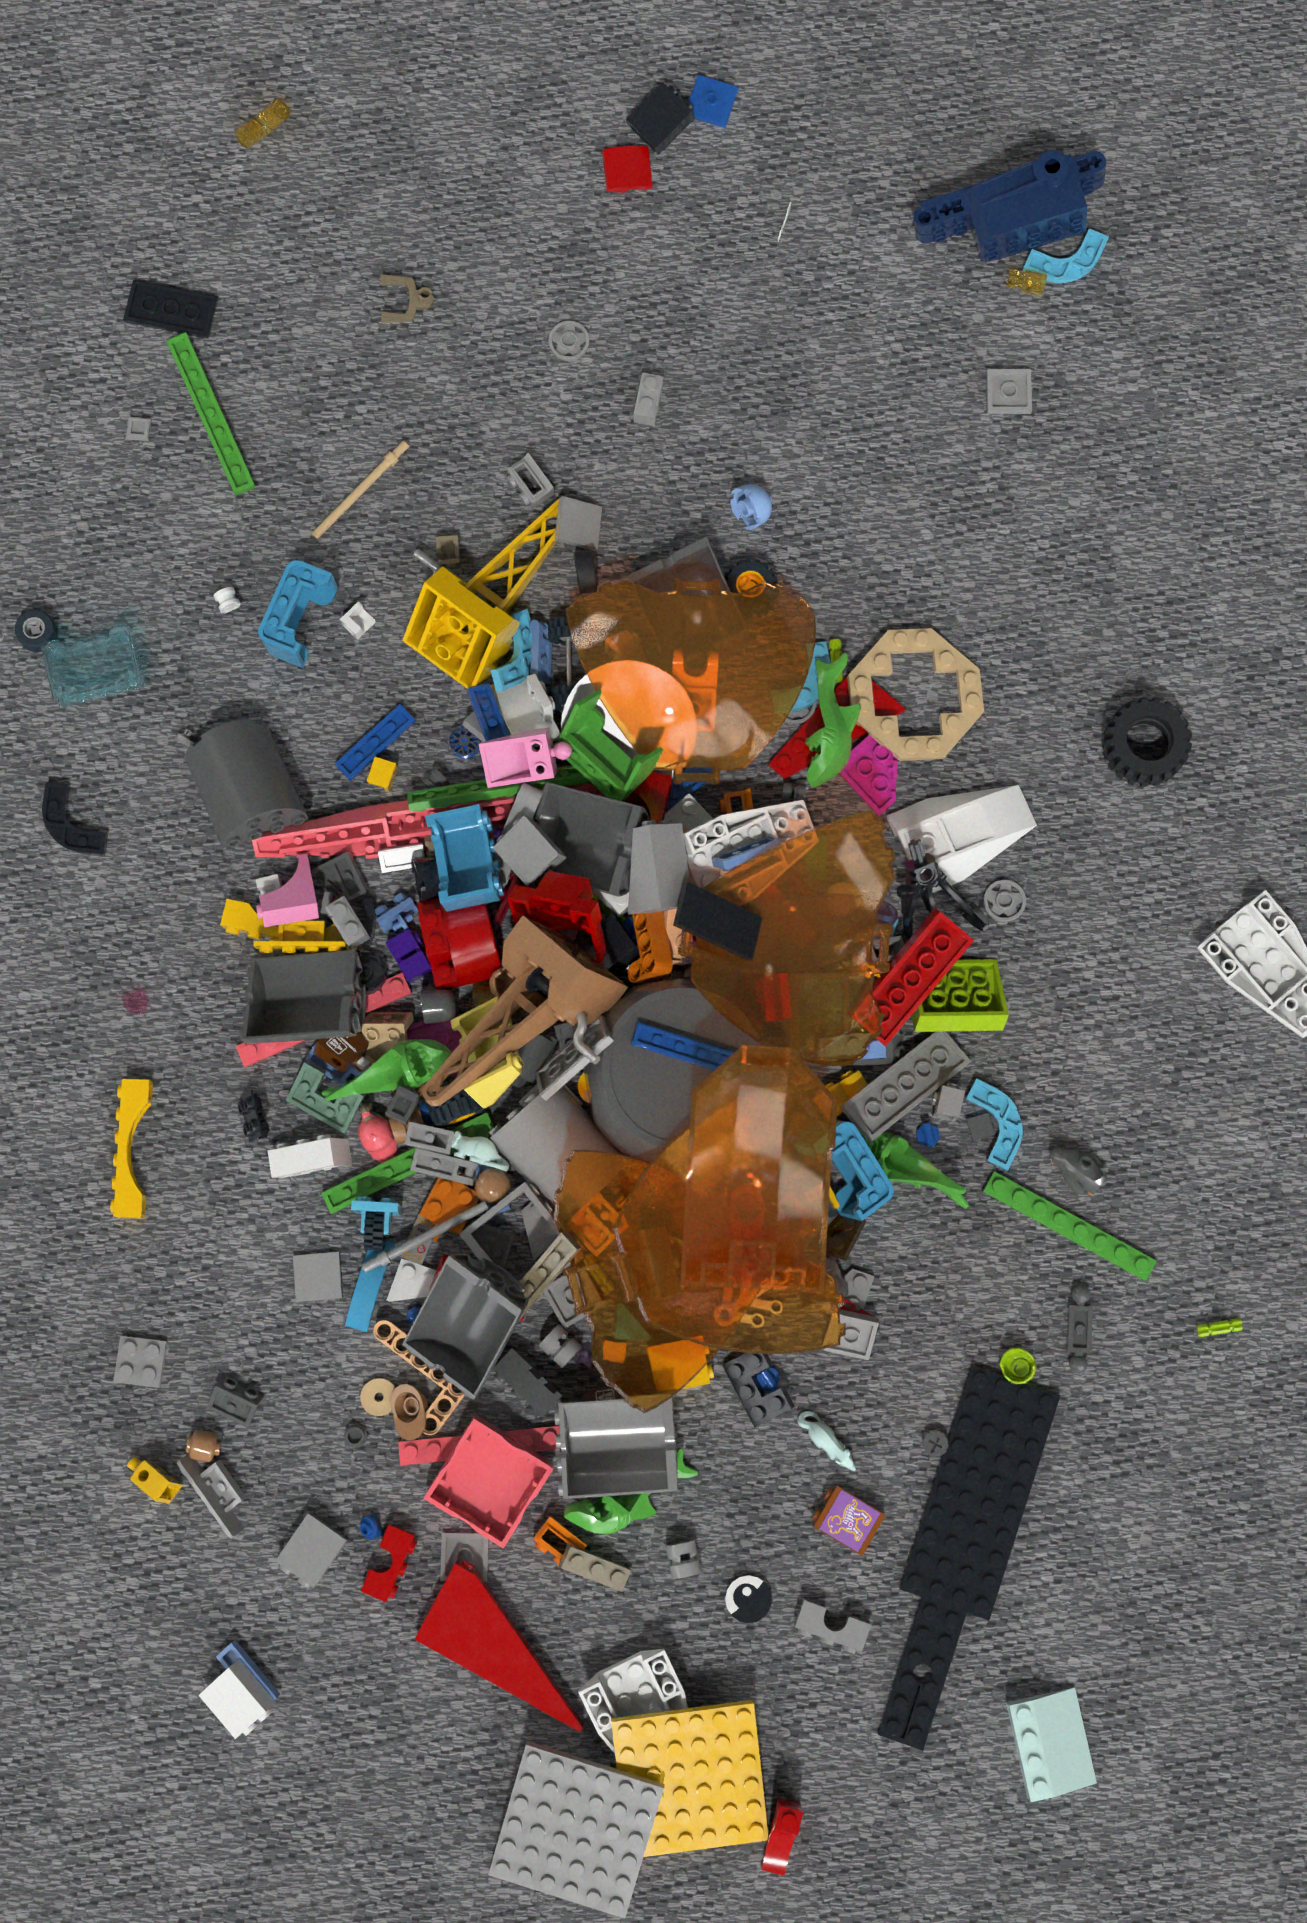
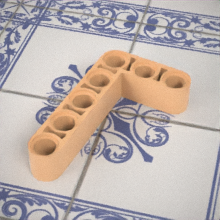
M379 1321L374 1327L375 1337L443 1388L425 1413L426 1420L428 1418L435 1419L437 1427L434 1431H429L425 1427L423 1433L426 1435L437 1434L464 1399L465 1395L463 1393H456L453 1390V1384L448 1383L444 1378H436L435 1370L430 1369L426 1364L419 1365L416 1362V1356L410 1354L408 1349L404 1352L398 1349V1341L406 1338L407 1333L390 1321ZM384 1324L389 1325L391 1328V1333L386 1338H383L379 1333L380 1327ZM442 1399H448L451 1403V1408L448 1412H442L439 1409V1402Z

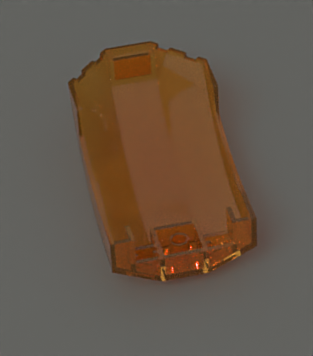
M742 1045L692 1090L680 1285L824 1293L832 1150L835 1148L837 1098L792 1048Z

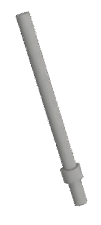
M483 1201L389 1251L384 1250L378 1253L377 1257L363 1263L361 1266L365 1273L380 1265L385 1266L391 1263V1259L488 1210L489 1207L486 1201Z

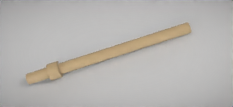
M402 441L392 452L389 451L383 457L384 460L311 534L318 539L390 466L393 467L399 461L398 458L409 448V445Z

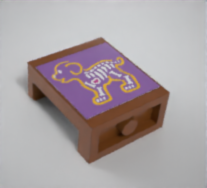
M835 1485L834 1489L829 1487L823 1497L826 1503L822 1509L818 1507L811 1518L814 1521L812 1526L863 1556L886 1515Z

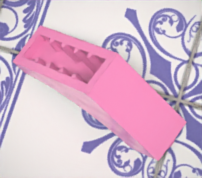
M307 854L298 855L297 870L285 885L270 893L259 895L261 905H256L258 919L263 918L264 927L319 918Z

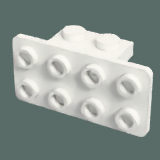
M536 674L528 675L520 684L500 692H496L494 684L490 685L504 723L511 735L549 727L552 742L559 739L561 733L553 720L554 701L551 696H547L546 687L543 681L539 682ZM534 743V748L540 746L539 744Z

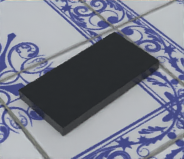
M133 280L123 321L181 334L186 332L187 335L209 339L219 298L214 295Z
M686 882L682 887L673 926L749 961L754 956L763 918L690 882Z

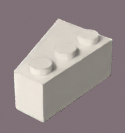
M330 1134L317 1136V1140L310 1142V1139L297 1140L296 1145L289 1146V1143L275 1145L276 1149L268 1151L272 1178H285L309 1174L319 1170H332L331 1168L339 1166H352L349 1140L331 1138Z

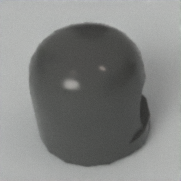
M446 989L421 990L420 1004L425 1024L447 1022L455 1016L456 1001L452 992Z

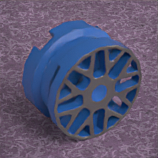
M462 725L451 731L449 745L455 756L461 759H469L478 753L479 743H481L478 737Z

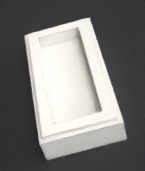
M423 843L378 849L382 873L410 869L411 859L425 857Z

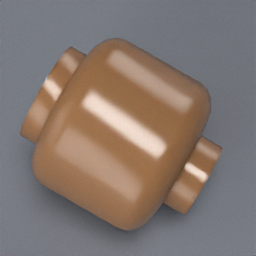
M195 1430L193 1434H189L186 1453H189L192 1460L211 1462L214 1455L219 1456L221 1442L217 1441V1434L215 1432Z

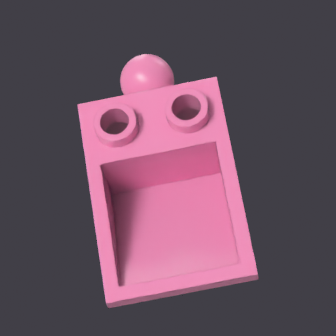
M549 727L528 730L479 743L488 788L554 778L558 771L555 756L560 760H565L572 753V748L567 742H559L553 748ZM534 743L540 745L539 750L534 749ZM541 765V766H543L544 768H543V769H538V766Z

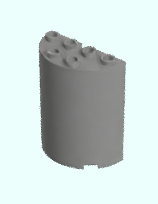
M564 1086L547 1101L540 1096V1093L537 1095L532 1093L523 1101L525 1106L520 1111L515 1108L506 1116L509 1121L503 1126L497 1124L489 1132L491 1135L489 1139L495 1144L496 1149L529 1185L533 1184L540 1193L541 1199L548 1203L561 1221L569 1217L576 1209H579L629 1161L625 1154L614 1147L603 1136L594 1123L593 1118Z
M672 1396L559 1404V1411H555V1424L560 1425V1434H556V1447L559 1453H562V1457L557 1458V1469L560 1472V1476H562V1481L558 1482L559 1496H563V1499L678 1491L677 1448Z

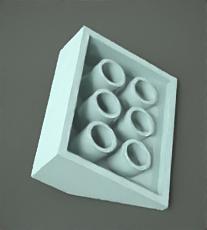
M1075 1687L1006 1702L1026 1795L1030 1802L1053 1798L1097 1783Z

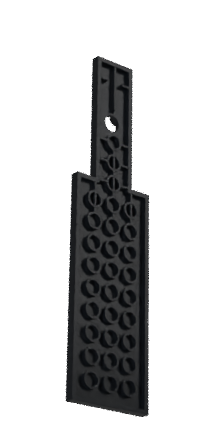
M971 1365L948 1436V1448L942 1455L899 1588L900 1590L920 1596L921 1600L878 1735L922 1751L924 1750L966 1614L990 1620L1060 1395L1029 1384H1014L1003 1375ZM920 1664L929 1666L932 1672L931 1678L925 1683L917 1682L913 1676L915 1667Z

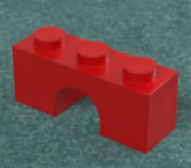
M393 1524L388 1525L379 1547L391 1554L393 1559L392 1566L387 1571L371 1568L360 1592L383 1602H388L389 1598L394 1599L399 1585H396V1581L399 1575L404 1576L408 1567V1563L405 1562L408 1553L413 1554L418 1541L414 1540L416 1534Z

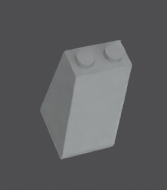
M655 820L642 822V827L633 828L628 914L654 913L677 909L683 884L690 882L682 823L672 824V820L659 821L658 824H656Z

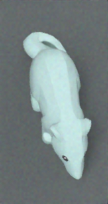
M460 1131L454 1133L451 1148L458 1150V1152L454 1153V1156L464 1160L466 1156H469L472 1162L507 1172L509 1163L498 1154L495 1144L486 1137L463 1136V1133Z
M805 1411L801 1413L797 1418V1423L802 1428L808 1429V1434L818 1448H822L829 1458L835 1460L840 1466L856 1471L849 1449H845V1445L835 1437L834 1431L824 1421H821L814 1412ZM813 1416L818 1422H807L805 1418Z

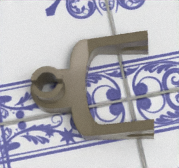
M381 274V286L404 285L409 293L407 312L405 314L381 312V323L413 321L416 310H426L433 305L434 297L432 291L427 287L416 290L415 282L411 277Z

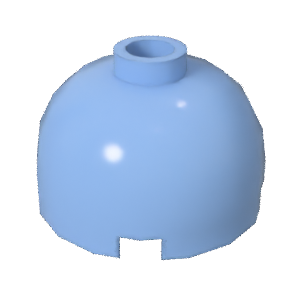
M745 484L732 491L731 494L734 493V498L730 500L732 511L738 520L741 515L747 525L744 527L745 529L753 530L769 519L772 512V498L765 489L759 485Z

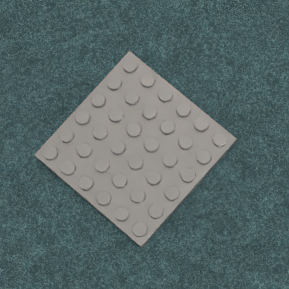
M527 1741L488 1875L625 1919L665 1784Z

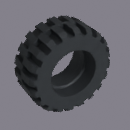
M1147 697L1140 698L1137 702L1132 700L1125 706L1120 707L1108 722L1103 733L1102 747L1105 748L1103 756L1105 760H1109L1108 767L1110 770L1113 771L1115 769L1118 772L1116 776L1121 780L1123 777L1127 778L1128 784L1140 783V787H1147L1149 784L1153 786L1160 785L1163 781L1166 782L1171 779L1186 763L1189 757L1188 753L1192 748V743H1190L1192 732L1187 730L1189 723L1187 719H1181L1182 712L1179 709L1174 711L1170 708L1172 706L1171 703L1166 701L1165 704H1162L1159 698L1154 697L1151 701H1148ZM1149 724L1162 732L1167 743V750L1163 757L1159 760L1147 761L1137 757L1130 750L1127 743V734L1134 725Z

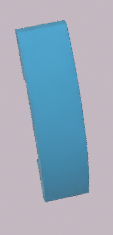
M386 1241L384 1250H391L394 1248L395 1243ZM368 1250L363 1263L377 1257V1254L382 1251ZM389 1264L385 1266L380 1265L366 1273L361 1268L345 1326L364 1332L368 1331L374 1306Z

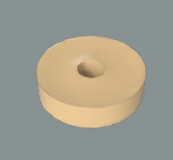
M378 1378L369 1381L363 1387L360 1395L363 1408L374 1416L389 1414L392 1411L391 1395L396 1387L386 1379ZM377 1393L383 1394L384 1398L381 1402L375 1399Z

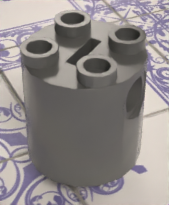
M540 1033L519 1048L518 1053L524 1066L522 1067V1073L511 1085L517 1088L536 1086L535 1073L547 1064L558 1040Z

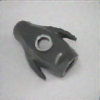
M1063 1147L1054 1148L1050 1153L1051 1163L1057 1165L1066 1184L1074 1192L1084 1194V1190H1086L1092 1196L1107 1178V1175L1098 1167L1101 1166L1100 1160L1091 1154Z

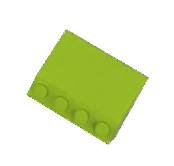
M997 959L957 960L912 1014L914 1032L1003 1031L1009 1012Z

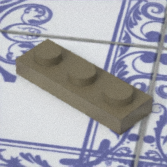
M570 1544L567 1545L558 1565L564 1570L621 1592L632 1571L629 1567Z

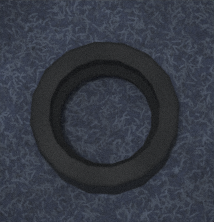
M592 550L574 552L579 593L597 592Z

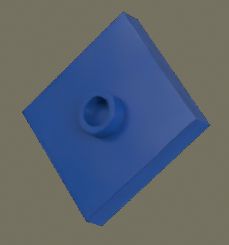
M698 75L689 99V103L694 108L693 114L695 119L726 129L739 87Z

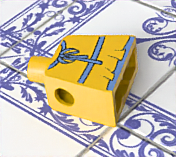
M135 1456L126 1466L133 1473L130 1480L155 1502L169 1504L183 1486L182 1483L154 1462L141 1461Z

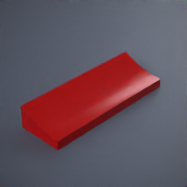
M934 909L847 1015L886 1047L973 943L974 939L942 912Z

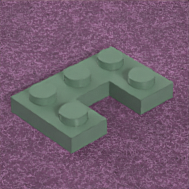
M306 1060L286 1101L345 1134L366 1093L326 1101V1096H323L322 1092L318 1091V1088L327 1071Z

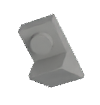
M409 1122L404 1145L449 1155L455 1132Z

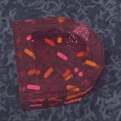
M139 989L121 998L126 1010L133 1015H141L148 1008V1000L143 989Z

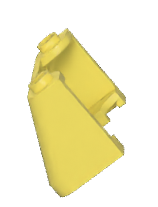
M498 996L451 1020L452 1029L454 1031L458 1030L462 1035V1039L459 1040L460 1043L499 999ZM510 1016V1020H509L508 1026L512 1025L511 1016ZM499 1035L488 1037L469 1056L468 1063L477 1061L497 1043ZM518 1050L514 1053L506 1054V1059L464 1088L482 1108L493 1105L522 1073L524 1064Z

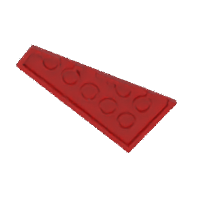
M846 677L834 690L836 701L842 707L850 706ZM872 681L875 716H898L906 712L902 705ZM820 707L768 764L784 780L810 766L812 757L817 754L816 751H811L806 745V739L825 727ZM855 724L851 733L852 742L868 732L860 725Z

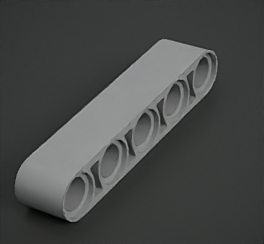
M523 782L501 835L507 833L512 828L513 823L524 815L534 820L535 812L539 808L543 795L542 790ZM494 852V860H498L501 872L497 876L505 889L513 870L497 852Z

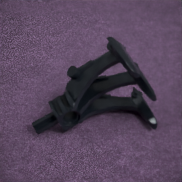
M921 839L910 840L911 843L908 846L912 859L905 862L908 877L905 886H898L897 896L901 897V913L903 914V934H897V936H902L904 945L913 935V915L917 896L921 895L926 910L931 914L934 909H937L932 890L933 887L938 886L964 909L961 915L965 920L980 931H986L989 928V921L981 909L974 902L967 905L956 893V890L945 880L947 876L939 869L935 857L930 853L924 852Z

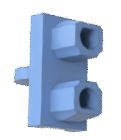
M399 893L393 899L396 904L394 908L388 910L386 905H381L375 909L376 920L384 933L391 929L396 931L401 927L405 931L409 929L407 923L412 921V916L419 912L410 897L407 898L403 893Z

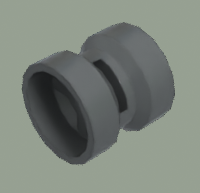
M784 782L781 804L804 800L805 802L806 784L795 786ZM792 789H794L793 800H791Z

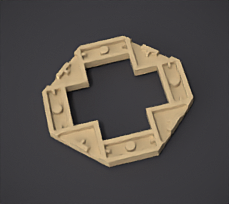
M932 628L888 630L847 677L850 706L855 704L861 705L856 724L863 727L881 746L884 745L899 761L944 759L984 713L980 669ZM932 652L934 673H956L960 713H941L939 715L941 735L899 737L897 715L875 716L871 676H887L893 673L891 654Z

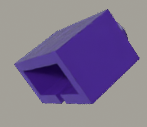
M408 929L385 942L409 984L432 972L427 953L423 954L419 947L423 943L417 933L412 934Z

